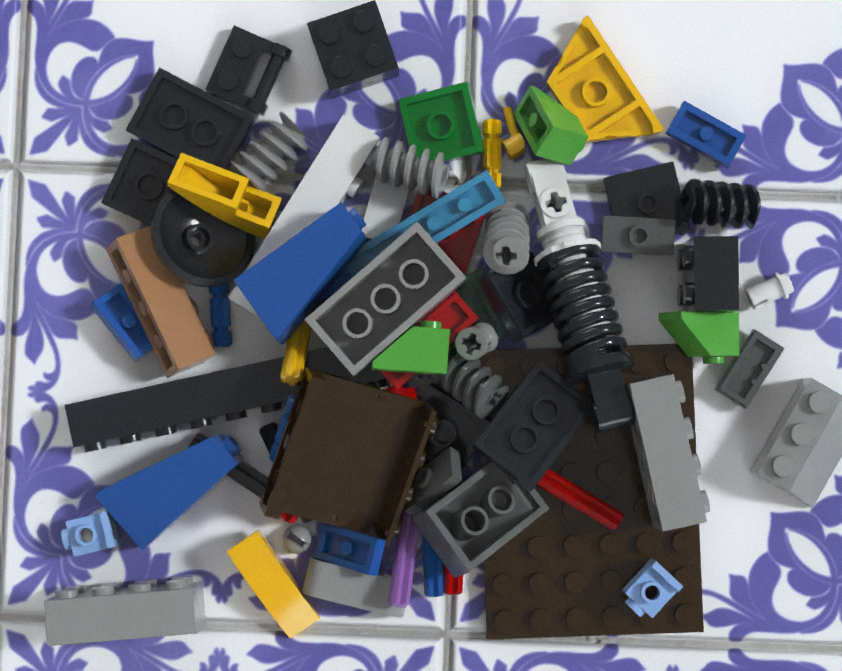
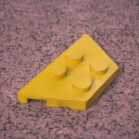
M588 15L584 17L546 82L547 87L560 105L577 116L588 135L585 143L658 135L664 128Z

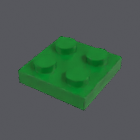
M467 81L398 99L409 148L412 144L416 145V156L420 157L425 148L430 149V160L434 161L438 153L442 152L444 154V163L485 153L471 90Z

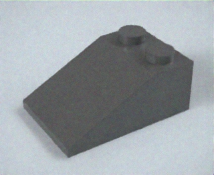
M490 461L418 513L412 520L452 576L456 578L471 572L549 510V507L535 488L531 492Z

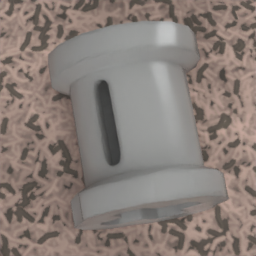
M484 322L465 328L456 337L455 346L457 352L467 360L479 359L496 349L498 334L492 325Z

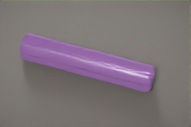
M403 507L400 515L402 524L397 535L388 599L389 605L397 608H406L410 603L419 528L412 520L415 516L406 513Z

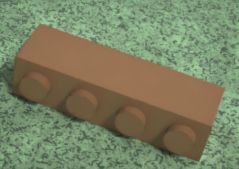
M151 225L116 238L106 248V251L166 377L169 378L213 357L216 353L212 336L207 330H204L198 318V307L195 301L188 297L183 281L171 274L158 258L152 244Z

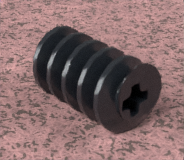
M690 179L680 194L678 204L679 221L682 224H687L692 217L695 225H701L705 220L708 226H715L718 222L723 228L732 224L734 229H740L745 223L749 229H752L760 213V195L756 187L751 184H728L723 181L715 183L712 180L702 182L699 179Z

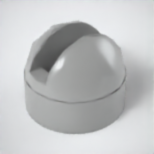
M294 524L288 527L283 534L284 547L291 553H303L311 545V532L304 525ZM293 533L306 543L301 547L288 538L289 534Z

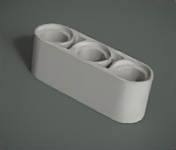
M310 557L301 591L303 594L392 617L402 618L404 616L405 608L392 607L388 603L392 575L378 572V576L366 575L315 557Z

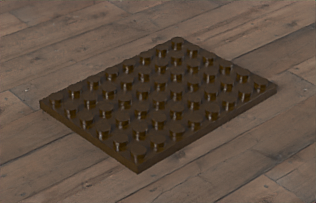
M678 344L627 345L624 352H628L634 358L635 365L622 372L624 384L674 374L675 381H681L685 393V402L680 404L683 417H689L692 424L694 438L689 439L691 453L695 454L696 433L692 357H688ZM561 349L493 350L479 358L481 368L488 366L492 370L491 376L499 374L502 377L500 387H509V393L503 405L490 418L494 419L539 360L567 381V371L564 364L566 357L562 355ZM584 383L572 384L588 397ZM590 414L549 469L623 512V520L617 529L611 530L547 491L535 486L534 488L547 504L549 510L484 560L487 639L704 632L699 524L664 532L652 526L630 426L598 434ZM480 453L481 468L485 464L490 462V460H488ZM651 558L657 561L683 585V588L679 592L677 591L653 618L646 612L642 617L636 614L625 603L629 596L622 591ZM653 585L648 586L645 590V596L649 599L654 598L658 593L657 587Z

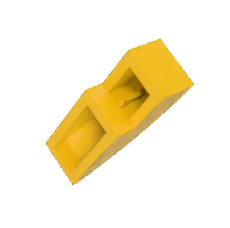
M184 153L180 154L167 182L168 187L204 211L264 240L274 225L282 200L280 197L249 186V178Z
M260 529L226 551L254 593L289 638H292L320 619V616L306 595L301 592L302 589L282 559L278 558Z

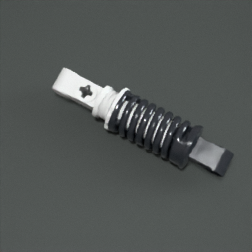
M546 158L524 163L526 183L532 195L541 229L536 232L538 242L542 244L543 251L534 258L535 266H538L540 275L544 277L542 284L547 292V302L551 305L549 310L551 316L554 317V328L558 331V342L562 344L560 347L561 353L566 357L564 364L567 371V382L569 384H585L592 420L598 434L635 425L633 405L622 377V372L632 368L635 362L628 352H624L627 346L626 339L619 336L623 332V327L620 323H616L619 320V313L617 310H613L615 299L609 296L612 289L609 284L605 283L608 280V275L606 271H603L605 265L604 261L600 258L601 243L597 239L586 238L584 232L587 229L585 220L577 218L567 184L564 164ZM549 204H554L556 209L561 208L560 212H555V209L549 207Z

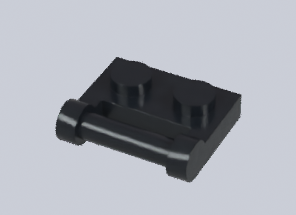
M234 25L205 90L207 93L264 116L268 108L266 105L267 99L284 61H289L293 51L284 45L269 41ZM265 52L272 56L253 98L247 97L244 94L261 56Z

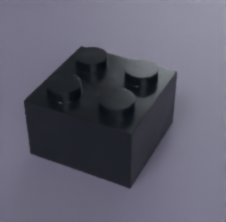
M375 0L307 23L332 99L399 76V67Z
M694 236L684 242L683 249H678L677 269L678 271H683V285H678L677 289L678 306H683V311L730 313L738 311V236Z

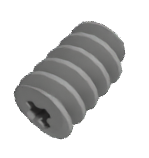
M283 112L279 113L282 125L275 121L269 122L272 135L264 131L259 132L262 145L254 141L248 143L252 155L240 151L238 156L242 164L239 165L230 161L244 177L249 178V182L254 187L263 191L268 189L263 179L264 177L274 181L278 179L273 168L278 167L284 171L288 169L284 160L285 157L295 161L298 159L294 150L295 147L305 151L308 149L304 140L305 134Z
M384 137L374 152L369 177L371 180L376 176L377 181L383 184L390 179L391 185L397 188L404 182L406 190L413 191L417 187L421 195H426L431 190L432 197L439 199L448 181L450 164H444V154L442 152L438 153L434 161L430 160V149L425 148L420 157L416 156V145L414 144L404 153L403 142L399 140L394 148L390 149L389 138Z
M506 201L489 211L486 216L483 255L488 266L497 273L507 275L523 270L528 264L530 256V216L522 205Z

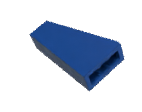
M340 202L234 279L236 285L281 345L291 338L366 242L367 238L362 228L367 225L355 208L348 211Z
M219 433L98 491L94 496L143 550L157 540L245 460L240 454L242 448L230 435L224 436L222 433Z

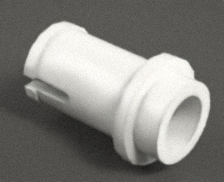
M776 272L773 274L774 278L745 289L747 299L753 310L783 297L785 300L789 298V294L794 292V288L787 273L779 274Z

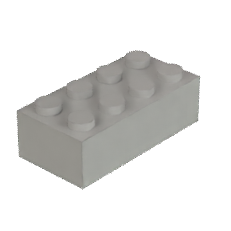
M416 222L304 320L353 376H357L374 359L465 282L466 276L424 228Z
M674 374L625 384L635 414V425L630 426L652 526L664 532L707 522L705 513L710 512V504L706 491H700L697 476L702 475V469L697 453H691L689 439H693L694 434L689 417L684 418L680 403L685 402V393L681 381H675Z
M179 576L171 578V581H166L162 585H157V579H144L135 581V584H130L127 588H121V582L99 584V587H93L92 591H85V585L63 587V590L55 591V596L44 601L47 646L197 634L206 625L203 581L193 582V576Z

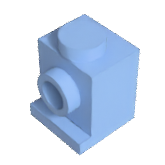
M108 511L66 521L67 529L61 531L64 548L66 551L72 550L74 557L116 547L121 544L116 520ZM84 528L90 529L93 533V538L90 542L83 540L82 530Z
M651 558L622 591L629 596L625 603L636 614L642 617L646 612L653 618L672 596L683 588V585L657 561ZM651 585L656 586L658 590L657 595L652 599L645 596L646 588Z

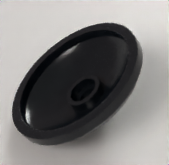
M174 190L169 191L160 200L152 215L151 239L154 250L165 268L183 282L198 287L222 286L241 275L252 260L256 243L255 235L222 221L188 201ZM191 237L198 239L199 246H195L191 242Z

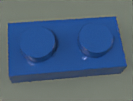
M686 101L682 102L665 132L666 135L725 168L731 165L747 136Z
M121 283L92 302L90 306L134 363L153 350Z
M322 522L314 557L366 575L378 576L386 540Z

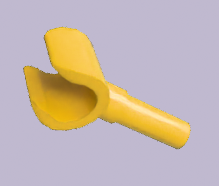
M505 107L503 112L511 137L502 141V145L508 157L514 159L524 153L525 141L516 127L512 108Z

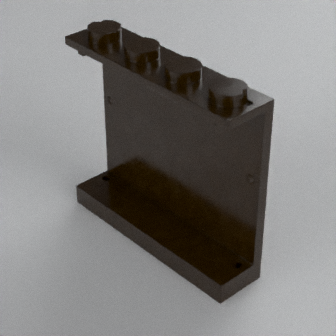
M306 367L259 503L264 516L279 520L281 512L377 536L380 539L386 540L385 547L389 548L392 538L397 537L402 524L400 515L404 504H408L412 498L414 490L412 481L416 470H420L424 464L426 456L424 448L428 436H433L438 422L436 410L428 402Z

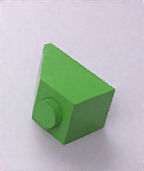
M530 85L513 113L536 156L571 165L577 154L583 150L588 139V135L577 116L535 86Z
M696 311L658 313L660 323L688 357H703V364H725V357L739 356V313Z
M419 321V327L413 326L371 362V370L446 375L450 329H441L442 322Z

